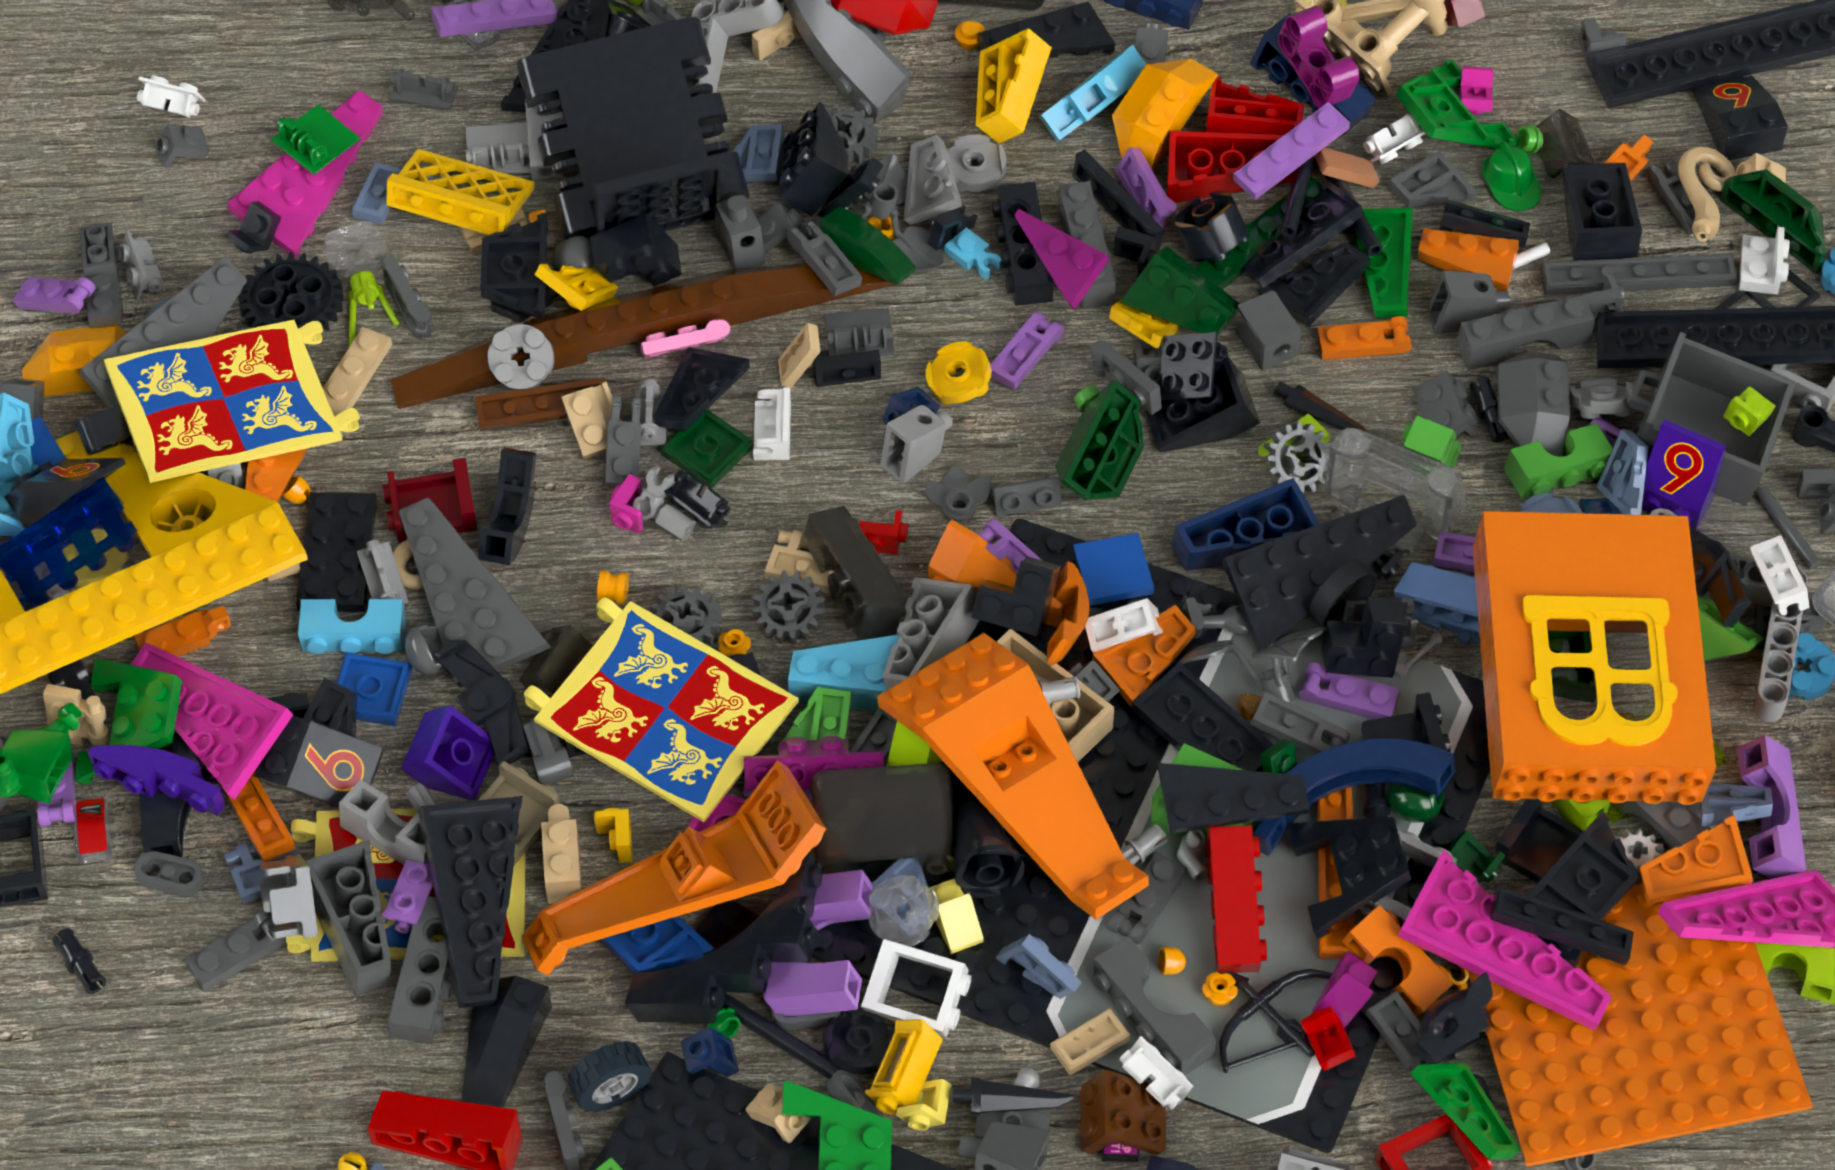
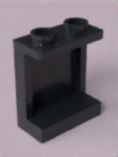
M1526 799L1497 841L1495 852L1501 850L1506 855L1501 863L1539 883L1584 831L1543 809V801L1539 799Z

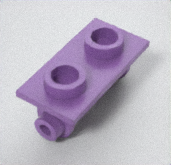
M406 860L383 914V918L394 920L395 930L399 933L407 934L409 930H412V926L418 923L433 887L429 864Z

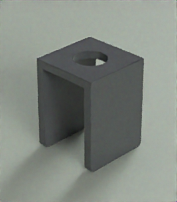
M1269 291L1238 305V311L1246 323L1237 326L1236 333L1262 371L1299 356L1302 330L1275 291Z

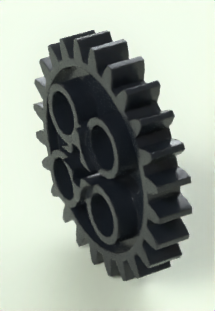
M290 252L288 259L283 260L277 254L276 262L271 263L268 259H264L265 268L262 269L254 266L255 276H245L247 284L241 289V295H238L241 316L245 318L247 327L252 326L256 328L295 320L299 329L309 322L319 321L323 330L329 331L328 321L337 322L336 312L343 311L342 302L344 301L341 279H338L336 270H330L328 262L320 265L318 256L307 261L306 253H302L299 259H294L293 252Z

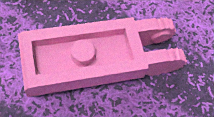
M719 319L718 321H709L706 328L697 330L696 325L677 329L678 335L665 337L664 332L646 336L647 342L641 343V355L645 359L685 350L688 347L694 348L715 343L718 340L722 341L730 334L731 326L723 319Z

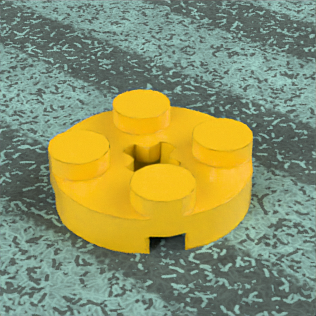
M960 341L945 345L936 352L938 357L934 359L933 363L929 361L926 367V381L932 393L938 397L942 404L949 405L967 402L975 397L983 396L989 389L988 382L992 373L990 361L981 348L973 347L972 343ZM956 369H963L964 373L961 376L951 377V375L956 374Z

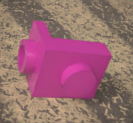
M1468 66L1462 68L1459 97L1472 114L1492 112V83L1494 74L1492 68Z
M629 474L622 484H618L615 487L609 502L611 522L623 530H631L636 533H640L643 529L642 513L633 507L634 500L642 493L640 478Z

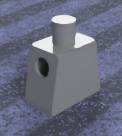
M920 405L887 423L880 466L901 483L905 484L940 454L944 433L953 424L949 414L942 410L935 414L926 406Z

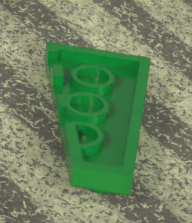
M1363 209L1364 215L1383 246L1380 254L1370 256L1353 228L1358 250L1370 256L1371 265L1364 271L1375 318L1408 317L1413 209Z

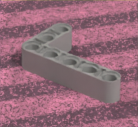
M700 1L693 8L691 17H698L700 19L711 57V64L705 66L707 67L708 74L700 79L688 81V87L709 83L713 87L712 93H716L728 37L776 25L784 15V9L778 1Z
M1730 554L1729 557L1751 600V604L1770 607L1753 710L1760 720L1775 722L1783 716L1787 704L1803 610L1800 611L1797 604L1794 603L1786 608L1788 611L1786 616L1789 617L1781 615L1754 559ZM1797 568L1807 588L1808 577L1803 570Z

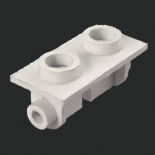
M154 75L150 79L143 77L138 79L145 85L144 90H139L137 94V101L141 102L144 107L164 111L166 102L169 100L170 104L167 110L169 113L190 118L192 115L197 116L199 112V104H196L197 101L203 103L206 101L197 92V87L187 83H180L179 86L169 84L168 80Z
M1406 114L1389 125L1394 134L1393 137L1388 128L1385 127L1366 138L1363 146L1367 153H1372L1373 158L1370 159L1372 163L1379 160L1381 165L1398 156L1396 150L1404 146L1406 150H1409L1423 142L1421 136L1426 133L1420 130V124L1412 115Z
M1142 1036L1138 1038L1131 1050L1128 1049L1119 1059L1123 1063L1122 1068L1139 1084L1148 1077L1153 1081L1146 1090L1163 1107L1168 1106L1173 1110L1182 1103L1193 1088V1085L1186 1079L1185 1075L1175 1069L1160 1054L1158 1049L1149 1044Z

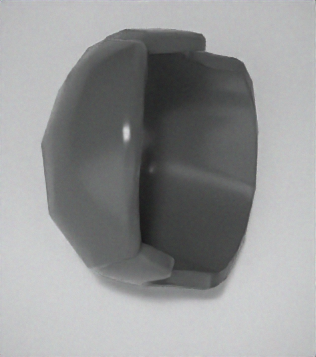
M571 236L563 240L553 252V267L555 271L559 272L563 265L575 268H594L591 239L584 236Z
M423 624L408 632L405 640V653L408 662L417 672L430 676L448 670L434 656L437 651L443 648L435 626Z

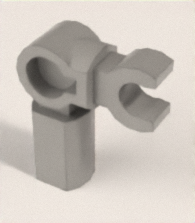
M657 465L648 471L646 475L648 485L643 488L641 495L634 500L633 507L641 511L643 520L653 518L657 525L681 540H686L692 534L696 521L670 504H664V491L673 485L675 476L671 474L661 482L658 478V472L661 467Z

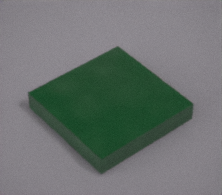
M707 410L685 432L678 431L661 448V455L682 470L689 471L702 481L705 486L712 489L754 448V443L749 437Z

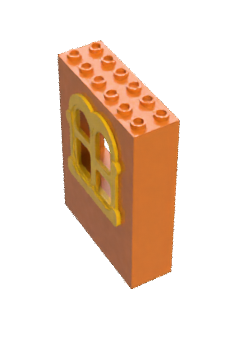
M1483 511L1473 544V559L1492 798H1504L1507 801L1539 799L1543 802L1563 799L1574 800L1580 803L1591 800H1608L1611 803L1644 801L1647 804L1679 802L1683 805H1691L1697 802L1702 803L1716 770L1688 516ZM1548 631L1590 632L1592 651L1590 653L1552 652L1549 648ZM1605 632L1648 633L1650 669H1612L1608 665ZM1587 667L1594 671L1597 708L1592 716L1587 719L1574 720L1565 717L1557 710L1553 697L1552 668ZM1614 683L1649 684L1654 691V712L1649 718L1636 722L1619 716L1612 704L1610 686Z

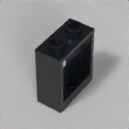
M18 810L11 814L0 816V842L31 837L34 871L0 877V907L49 899L42 828L40 827L35 810Z

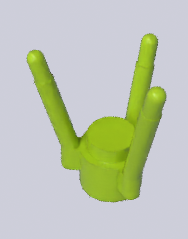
M369 271L355 273L350 279L352 290L347 293L349 299V347L356 337L357 302L362 305H368V308L372 310L374 309L373 302L378 298L393 325H399V321L384 295L382 286L377 285L374 274Z

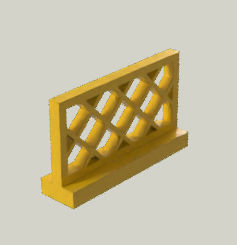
M417 149L399 174L392 173L387 179V206L491 235L495 232H503L509 227L511 220L534 190V181ZM422 161L433 164V166L420 168L419 163ZM457 171L463 174L449 176L447 172ZM440 174L442 177L430 181L427 179V176ZM483 179L492 181L490 183L480 185L477 183L478 180ZM468 182L471 185V187L458 189L456 187V185ZM517 188L521 191L508 193L506 189ZM498 191L500 193V195L492 197H487L485 195V193Z

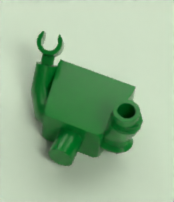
M73 703L64 705L58 712V718L46 727L11 732L4 748L0 747V797L8 798L20 794L44 803H50L73 758L68 732L69 730L74 731L78 729L80 722L77 718L82 716V712Z

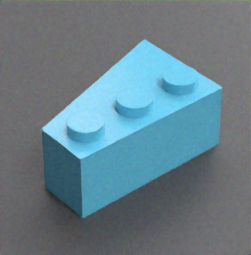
M899 635L793 651L788 676V692L799 698L798 703L808 704V700L817 687L852 691L850 709L876 712L879 708L877 696L888 690L882 677L892 646L897 644Z

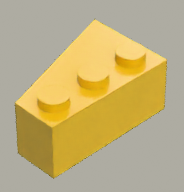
M1029 28L980 51L975 125L998 144L1024 133L1051 51V47Z

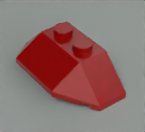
M830 0L834 9L839 11L843 8L851 15V19L892 35L910 33L919 29H929L938 5L937 0Z

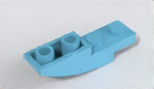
M1133 45L1129 46L1086 78L1082 84L1041 113L1039 118L1055 141L1061 140L1126 92L1138 78L1146 63Z

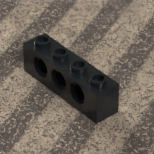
M1035 182L997 186V199H992L993 217L1000 219V224H996L998 243H1004L1005 249H1001L1002 267L1009 269V274L1005 275L1007 294L1013 293L1015 306L1053 302V278L1014 216L1017 210L1020 209L1042 221Z

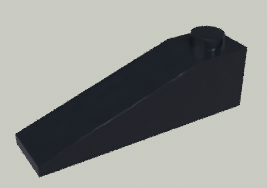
M516 975L499 978L497 1000L493 1005L473 1007L461 1102L504 1107L552 1008L548 986Z

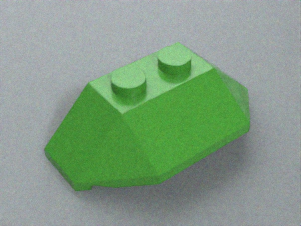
M1697 595L1704 660L1746 653L1762 644L1764 638L1755 633L1752 628L1741 620H1738L1733 628L1724 626L1715 603L1706 596Z

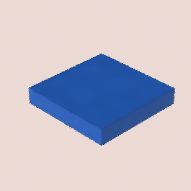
M1139 533L1073 545L1077 568L1087 589L1089 606L1154 594V585Z
M346 652L337 684L357 694V720L396 726L413 667L409 662Z

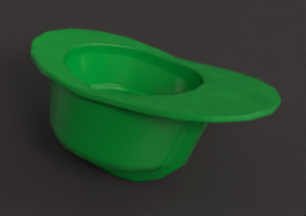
M1502 142L1499 149L1483 162L1481 168L1483 178L1498 204L1516 212L1527 211L1535 207L1540 201L1542 194L1540 182L1532 168L1529 155L1521 148L1509 146L1507 142Z

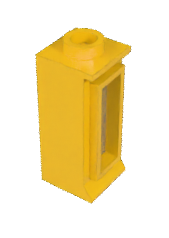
M923 1019L895 1021V1033L872 1083V1087L870 1090H865V1094L876 1103V1108L883 1113L893 1115L898 1107L915 1105L943 1039Z

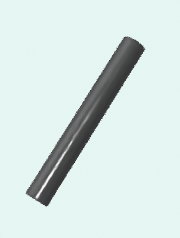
M1762 487L1757 490L1756 496L1810 570L1817 568L1821 561L1768 488Z

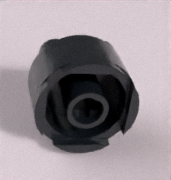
M1226 191L1209 193L1211 198L1204 201L1197 197L1177 211L1175 215L1177 222H1175V225L1188 255L1192 259L1209 258L1211 262H1219L1228 256L1227 251L1249 239L1247 227L1231 193Z

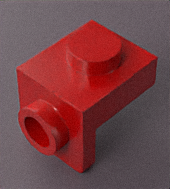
M896 510L893 525L860 521L858 528V550L867 551L872 554L886 553L898 555L900 542L906 543L909 525L903 522V510Z
M1332 1006L1316 1010L1310 1016L1300 1020L1323 1071L1356 1057L1345 1026Z

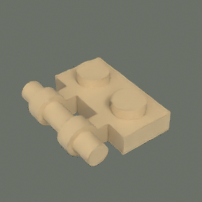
M780 530L778 543L786 544L788 547L774 544L765 569V579H769V576L773 575L779 580L781 579L782 571H786L788 578H793L794 573L799 571L802 581L810 576L813 580L812 587L819 585L823 593L829 594L839 568V560L830 558V555L843 558L845 545L834 543L832 538L822 537V539L805 536V532L794 530L793 533ZM803 548V549L815 551V552H817V553H816V554H813V553L801 551V549Z
M47 684L43 692L47 724H51L58 718V712L64 705L73 703L82 712V716L77 718L80 722L78 729L74 731L69 730L68 732L70 743L83 746L86 738H88L93 747L106 746V742L109 740V732L103 722L106 719V711L104 705L101 704L100 698L98 696H90L87 700H83L81 690Z

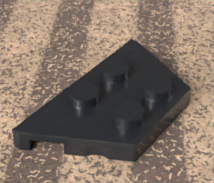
M547 213L537 215V221L525 226L517 223L508 227L503 232H495L482 238L481 297L538 319H545L546 283L534 274L540 264H547Z
M1601 812L1527 896L1603 921L1635 885L1640 875L1633 862L1627 858L1626 849L1620 838L1616 839L1608 825V816Z

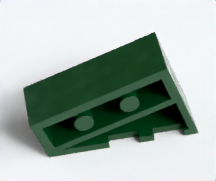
M1168 246L1153 256L1120 302L1199 333L1217 332L1218 334L1223 332L1238 312V305L1240 304Z
M1548 631L1549 648L1552 652L1590 653L1592 651L1588 632ZM1554 667L1551 669L1553 696L1591 703L1595 702L1596 687L1594 671L1587 667Z

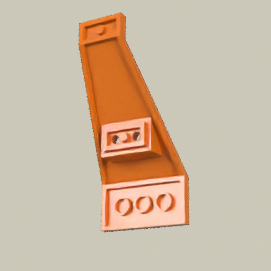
M985 633L979 635L877 696L878 707L921 737L1064 894L1094 919H1098L1149 886L1148 875L1124 858L1029 664Z
M777 760L735 815L701 832H697L688 826L684 833H679L668 848L543 908L524 932L522 939L536 969L549 976L552 970L564 961L570 948L783 885L790 875L798 871L802 860L811 848L819 844L826 828L788 766Z

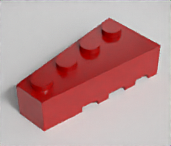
M1170 131L1167 198L1175 203L1191 201L1197 197H1200V199L1211 197L1209 193L1216 191H1226L1229 193L1244 191L1233 180L1234 173L1284 135ZM1295 170L1276 185L1292 183Z
M1252 825L1209 827L1205 851L1206 857H1209L1208 885H1213L1210 907L1212 919H1215L1213 941L1216 972L1220 974L1259 972L1261 961H1267L1266 939H1260L1259 926L1265 925L1264 905H1257L1256 893L1262 892L1261 870L1255 871L1254 858L1260 857L1259 837L1252 836Z
M382 1090L367 1128L371 1144L469 1170H513L523 1143L516 1109L413 1095L403 1091L392 1092Z

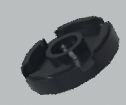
M849 1010L843 1012L837 1018L833 1017L828 1022L823 1035V1050L829 1061L839 1069L852 1074H870L879 1070L894 1033L891 1028L888 1029L884 1025V1020L878 1015L865 1010Z

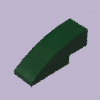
M839 206L820 219V229L822 232L827 234L837 247L845 252L846 258L854 267L895 285H898L916 271V266L893 241L860 216Z

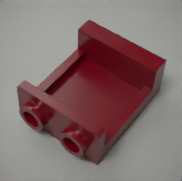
M466 458L452 460L454 471L402 480H395L393 471L387 472L388 484H382L385 504L392 503L393 511H387L386 514L389 531L396 530L398 543L408 540L399 510L428 497L458 533L477 530Z

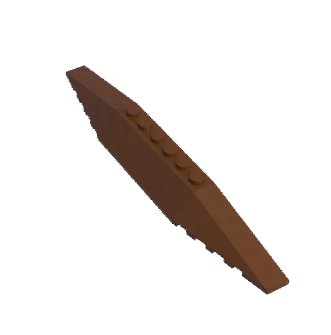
M807 263L730 269L610 298L584 311L570 308L546 314L545 319L534 318L522 324L530 325L542 331L552 344L555 356L553 371L588 362L587 354L646 340V336L664 332L666 335L677 332V329L693 325L698 327L708 324L709 321H718L719 319H723L729 323V326L895 284L856 268L862 276L861 286L834 296ZM494 336L392 379L391 385L398 408L401 409L501 384L491 372L488 364V350ZM519 349L517 354L513 355L512 360L517 361L518 366H523L524 360L530 359V354H526L523 349Z

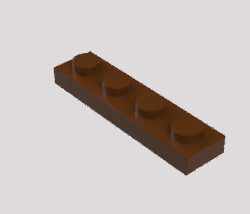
M605 378L475 396L480 431L568 418L561 397L592 386L602 385L605 382Z

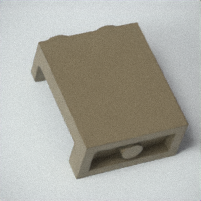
M503 761L499 765L498 778L479 800L523 796L518 819V836L514 851L515 865L542 834L541 822H549L548 811L551 806L559 804V796L549 784H540L532 779L520 766H511Z

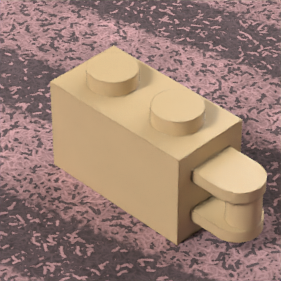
M563 804L551 806L548 811L549 822H541L544 880L548 904L556 903L582 890L576 819L570 820L569 810Z

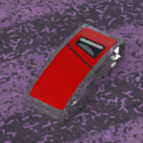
M108 795L75 799L76 822H73L77 864L113 859V837L110 828V803Z

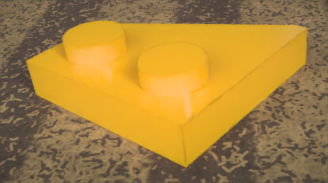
M540 264L534 274L564 297L571 307L580 311L613 298L619 288L613 282L610 283L595 268H575L563 265L560 271L557 272L551 270L547 264Z
M1123 298L1111 308L1110 320L1157 349L1163 345V337L1174 336L1180 326L1121 304L1120 302Z

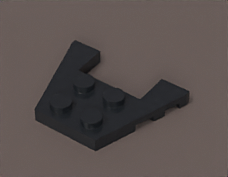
M1394 817L1288 824L1293 849L1297 857L1331 846L1342 895L1307 906L1313 932L1317 939L1329 934L1328 928L1340 920L1345 923L1355 916L1354 911L1369 901H1372L1373 904L1412 879L1398 825Z

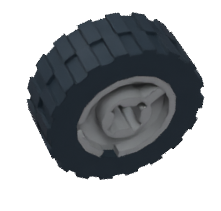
M619 1041L610 1045H604L581 1058L571 1068V1072L567 1076V1083L581 1109H584L586 1112H600L601 1110L612 1109V1107L619 1106L635 1097L649 1083L652 1072L640 1047L636 1043Z

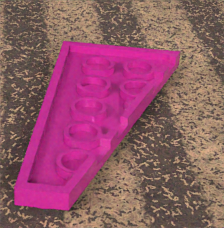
M358 90L331 113V115L360 137L357 143L315 175H312L285 153L227 203L228 210L244 221L251 202L260 201L282 217L272 242L288 254L293 252L294 258L297 259L306 237L309 238L311 236L316 220L320 214L325 212L343 182L345 171L356 160L358 149L363 141L369 138L382 116V105L361 90Z
M145 642L130 665L175 674L182 679L175 730L195 755L199 757L208 771L217 779L226 793L235 800L293 714L288 708Z
M1443 849L1401 927L1398 937L1477 975L1487 972L1490 981L1596 1031L1612 996L1580 968H1573L1560 956L1561 951L1553 944L1547 945L1537 935L1490 920L1494 894L1490 895L1476 883L1477 878L1468 870L1463 872L1452 862L1453 857Z
M1817 870L1663 902L1658 911V914L1679 937L1835 948V889Z

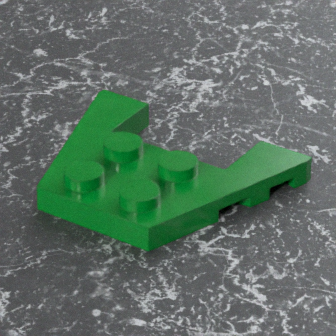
M1453 59L1445 61L1442 67L1436 66L1432 68L1429 74L1425 76L1421 74L1401 85L1396 94L1405 109L1411 113L1422 127V130L1430 138L1499 149L1502 142H1507L1509 146L1514 147L1520 142L1504 122L1480 124L1451 88L1460 87L1462 70Z
M100 658L95 659L90 687L97 692L118 689L109 745H132L160 749L172 743L182 679L171 673ZM89 750L80 751L78 755L74 780L81 785L93 782V776L97 775L92 769L93 766L88 754Z
M783 1081L781 1116L820 1119L818 1170H891L892 1120L795 1083Z

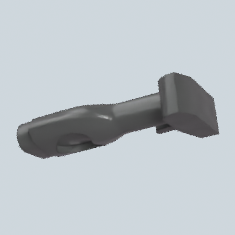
M1194 597L1185 599L1183 610L1186 618L1196 628L1194 639L1202 635L1203 629L1225 628L1234 634H1251L1239 605L1229 607L1221 615L1203 616L1202 614L1210 612L1211 604H1199Z

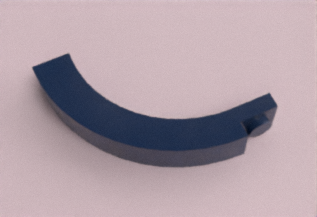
M1382 738L1355 741L1329 748L1299 763L1286 774L1304 776L1310 807L1318 800L1336 791L1372 783L1409 786L1429 794L1433 793L1438 798L1456 772L1454 754L1446 750L1416 741ZM1299 815L1257 821L1253 834L1259 837L1260 852L1269 856L1287 831L1288 824L1293 823Z

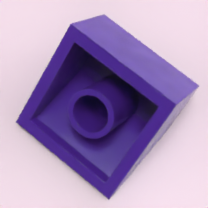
M450 705L425 712L401 766V770L428 789L474 800L495 754L490 735Z

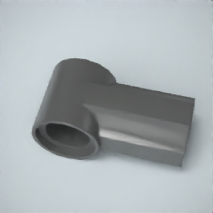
M532 718L523 728L533 756L531 760L537 781L540 784H550L573 777L565 747H561L559 737L535 723L534 718Z

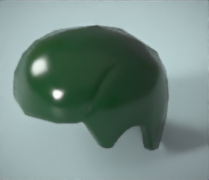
M1396 785L1392 786L1388 798L1389 805L1403 820L1411 823L1429 822L1439 814L1444 800V792H1441L1437 798L1433 793L1429 794L1409 786L1400 785L1397 791H1395Z

